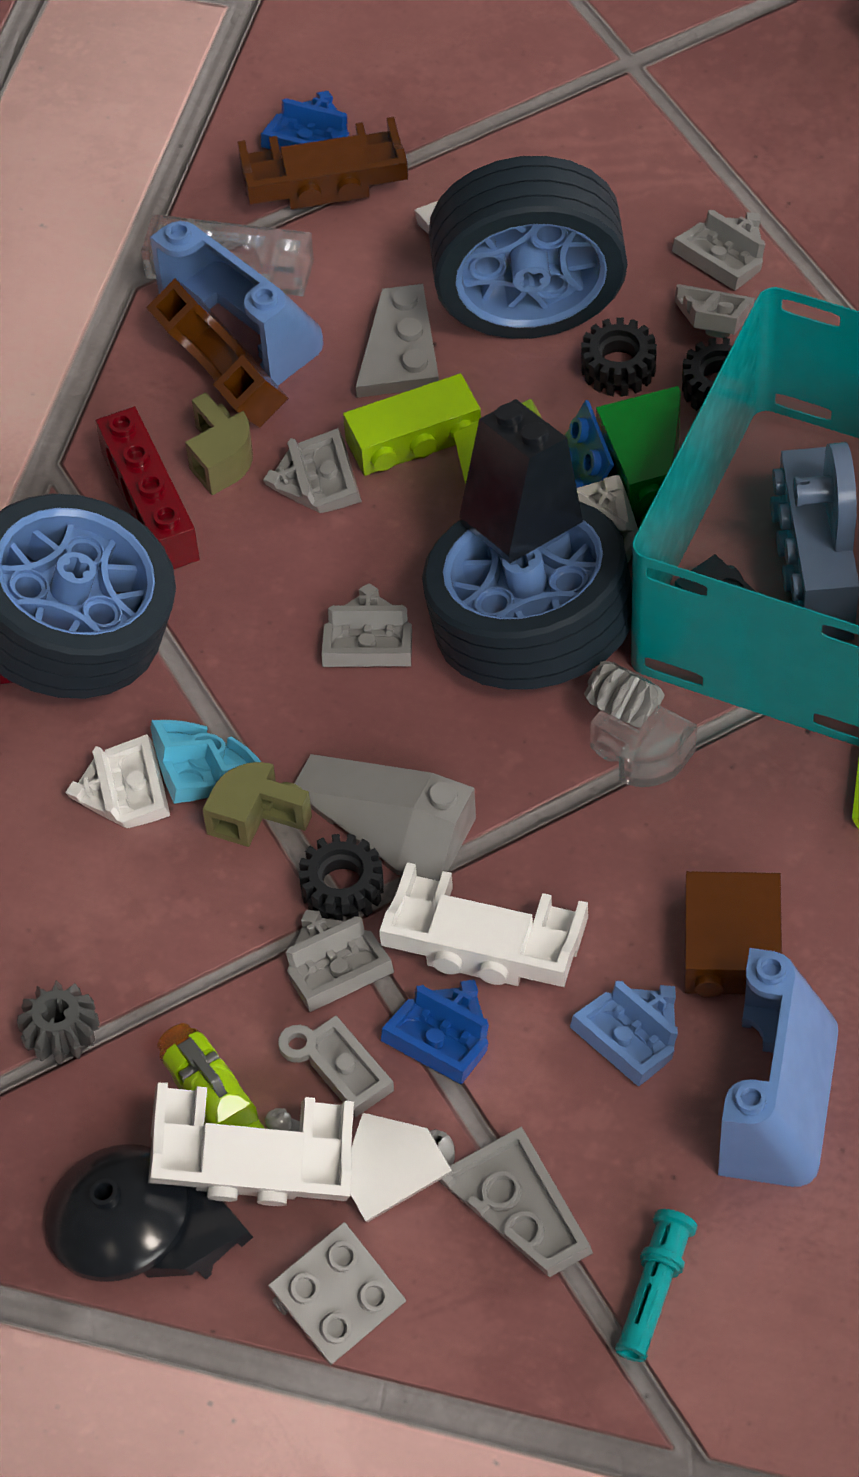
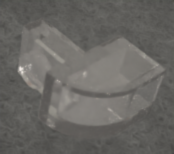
M660 705L655 708L639 730L601 710L590 723V748L595 750L601 758L610 762H618L619 781L627 785L651 787L663 784L674 778L696 751L697 724Z

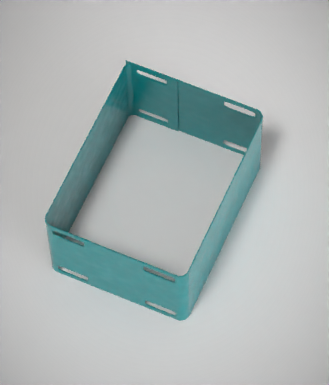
M770 287L758 295L633 540L631 665L640 674L859 746L858 737L825 727L813 721L814 714H819L859 727V646L822 633L823 625H828L859 635V625L678 567L755 414L762 411H771L859 438V311L783 288ZM782 301H794L838 315L840 317V326L823 323L782 309ZM776 394L789 396L829 409L831 411V419L817 417L782 406L775 402ZM674 575L706 586L707 596L669 584ZM645 658L658 660L696 673L703 677V684L693 683L649 668L645 665Z

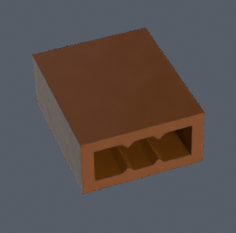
M686 871L685 993H697L703 997H715L720 994H745L749 949L775 951L782 954L781 873Z

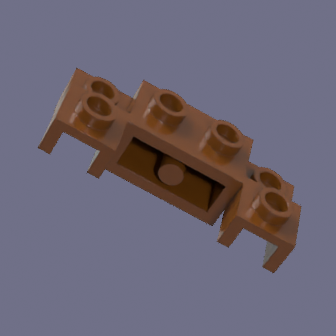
M395 117L387 118L386 132L366 135L363 122L355 123L356 135L280 147L281 153L277 136L269 137L270 150L248 153L245 140L237 141L242 174L250 205L289 199L292 210L370 197L369 186L408 180L407 159L400 141Z

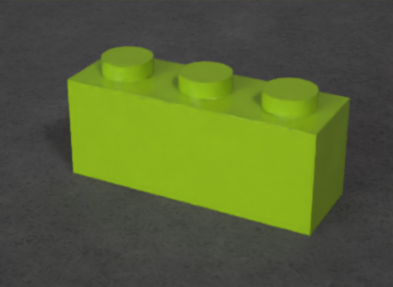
M460 373L344 412L345 440L363 475L366 476L378 471L388 470L395 465L416 458L429 456L433 452L456 445L453 433L473 422L479 421L481 418V408Z

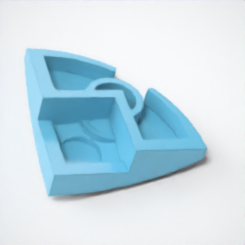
M151 720L150 729L156 756L164 782L174 804L208 798L216 782L226 772L242 764L261 762L240 741L233 737H228L227 744L225 745L222 738L207 733V726L177 720Z

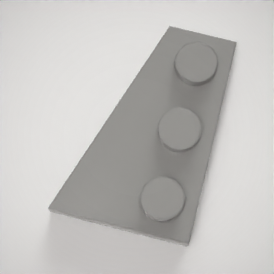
M423 284L382 289L356 384L357 398L406 392L439 381Z
M522 1126L450 1165L453 1172L439 1180L441 1184L548 1277L593 1254L589 1242Z

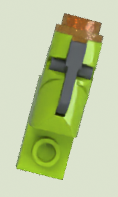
M180 1023L168 1029L160 1037L157 1043V1047L160 1050L159 1058L171 1073L177 1087L193 1091L196 1090L197 1086L207 1087L204 1126L206 1123L265 1129L258 1119L256 1106L241 1088L234 1074L219 1057L203 1033L196 1028H191L187 1023Z

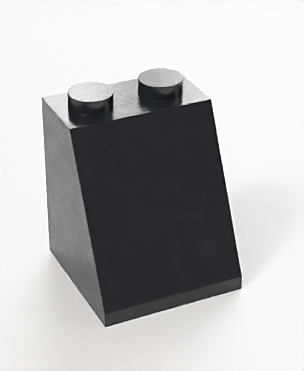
M517 399L499 406L493 412L479 419L459 515L461 524L509 563L514 562L583 522L567 437Z

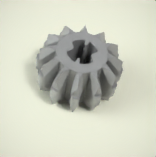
M610 661L600 662L596 671L592 672L587 682L588 687L584 693L590 704L638 728L649 727L652 719L658 715L662 707L660 704L665 696L658 685Z

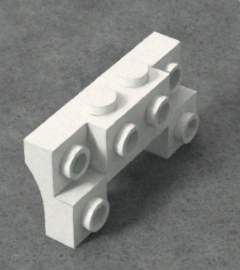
M406 863L397 892L385 913L379 931L381 946L425 955L427 966L435 967L440 972L446 974L462 973L480 977L485 982L494 985L506 983L519 986L520 979L526 978L561 987L565 986L573 956H577L588 920V902L579 901L576 911L553 907L552 896L542 893L533 921L532 914L450 896L453 888L452 873L443 871L440 881L417 876L416 864Z
M158 1082L154 1096L148 1183L196 1187V1191L208 1192L207 1198L215 1201H237L238 1195L257 1196V1203L267 1206L287 1205V1199L294 1200L296 1197L346 1201L350 1197L354 1101H344L341 1105L316 1103L315 1098L305 1097L301 1102L299 1132L206 1123L204 1126L207 1087L197 1086L195 1091L168 1088V1083Z

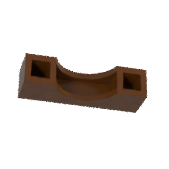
M176 278L146 307L162 327L205 368L215 381L213 385L238 413L243 411L248 420L260 428L289 399L200 297Z

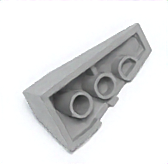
M310 754L294 783L303 790L309 791L312 810L330 824L336 823L349 834L356 835V844H359L362 839L368 841L370 850L375 848L379 853V857L384 860L385 866L400 876L403 875L406 863L408 862L416 864L417 876L440 881L442 872L449 871L476 819L475 788L431 772Z

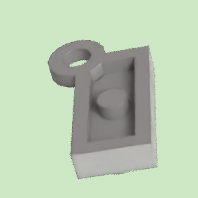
M337 1015L315 1030L300 1024L289 1026L281 1032L278 1039L281 1055L286 1060L294 1063L304 1062L309 1059L311 1066L342 1102L354 1101L353 1115L355 1118L394 1091L393 1080ZM294 1038H303L307 1042L303 1048L297 1050L289 1046L290 1041Z

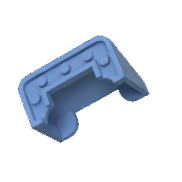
M176 221L164 226L150 236L159 294L176 278L199 296L209 309L219 303L248 325L261 338V344L257 346L258 355L262 359L260 366L277 385L285 381L322 351L323 334L318 323L281 289L197 226L185 221Z
M750 948L746 967V993L742 1027L751 1028L753 1026L759 1031L763 1042L762 1051L773 1053L769 1082L742 1080L735 1083L728 1090L722 1116L718 1175L790 1187H801L809 1184L817 1176L820 1167L838 1040V1023L789 958L775 951Z

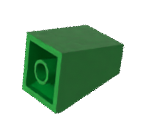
M678 386L596 407V420L614 463L607 477L620 476L638 530L679 451L681 391Z

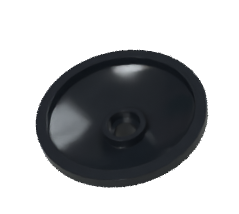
M123 1144L96 1151L75 1164L54 1189L46 1211L45 1226L47 1239L59 1261L74 1274L85 1279L100 1282H113L132 1278L157 1265L171 1252L181 1238L190 1211L188 1186L148 1183L151 1157L150 1147ZM112 1193L108 1199L102 1200L105 1195Z

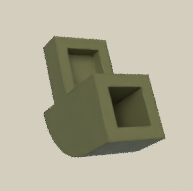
M205 392L192 399L195 425L201 434L186 441L185 444L189 469L209 493L214 495L239 481L248 472L253 460V449L249 421L246 414L241 411L231 417L223 404L217 405Z
M264 762L242 764L226 772L216 782L202 809L207 835L246 847L250 846L263 818L303 831L306 830L312 818L309 791L303 790L298 785L290 782H276L274 765Z

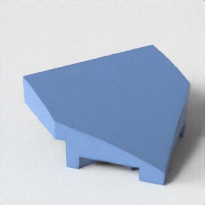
M615 981L612 993L605 992L572 1016L570 1028L639 1087L673 1058L674 1045L678 1035V1028L675 1027L674 1012L676 1000L675 986L660 985L659 991L631 989L624 981Z

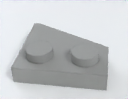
M681 284L676 286L675 303L694 328L705 329V333L713 337L726 338L730 334L735 335L744 325L755 301V298Z

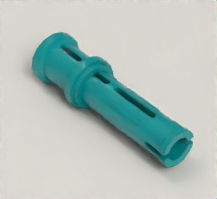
M658 1209L655 1212L653 1223L656 1226L649 1247L643 1248L640 1254L641 1265L644 1269L631 1302L619 1342L615 1346L618 1355L634 1362H644L647 1359V1352L672 1278L678 1277L683 1272L685 1262L682 1259L689 1237H693L697 1231L695 1220L679 1211Z

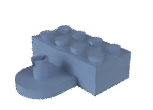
M847 442L829 443L826 447L781 451L780 469H773L772 472L775 496L771 497L770 506L773 523L779 522L781 529L776 532L778 556L785 557L787 565L782 567L783 587L785 592L791 591L793 599L788 603L856 624L859 579L853 546L857 499L850 447ZM823 625L822 633L841 641L854 640V633L828 625Z

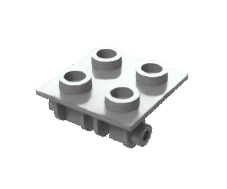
M345 1222L340 1224L268 1284L269 1288L276 1295L272 1299L276 1308L284 1315L288 1312L291 1314L330 1365L336 1362L407 1301Z

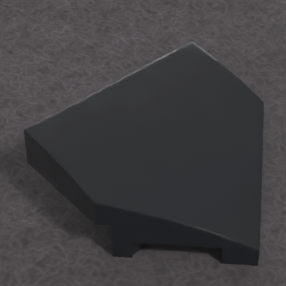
M188 1187L190 1211L181 1238L163 1260L143 1273L148 1278L190 1276L198 1271L207 1279L212 1275L214 1263L237 1243L243 1247L253 1238V1235L235 1216L225 1201L208 1199V1192L196 1191V1187Z

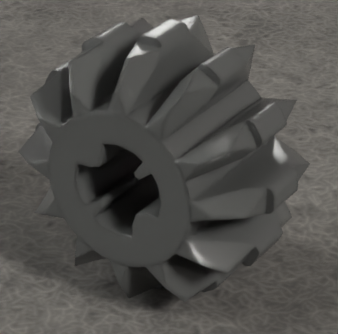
M57 980L52 990L48 992L37 986L35 991L36 999H23V1004L21 1005L23 1013L18 1015L17 1026L19 1032L22 1033L21 1039L24 1047L28 1051L35 1050L36 1057L41 1062L52 1054L55 1061L60 1065L64 1055L68 1053L80 1059L82 1054L80 1046H94V1031L98 1030L100 1026L98 1014L94 1011V1000L89 994L82 995L81 989L75 983L65 991H63L62 985Z

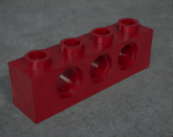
M134 406L96 419L101 453L131 515L145 525L163 545L173 569L199 561L195 527L136 407Z

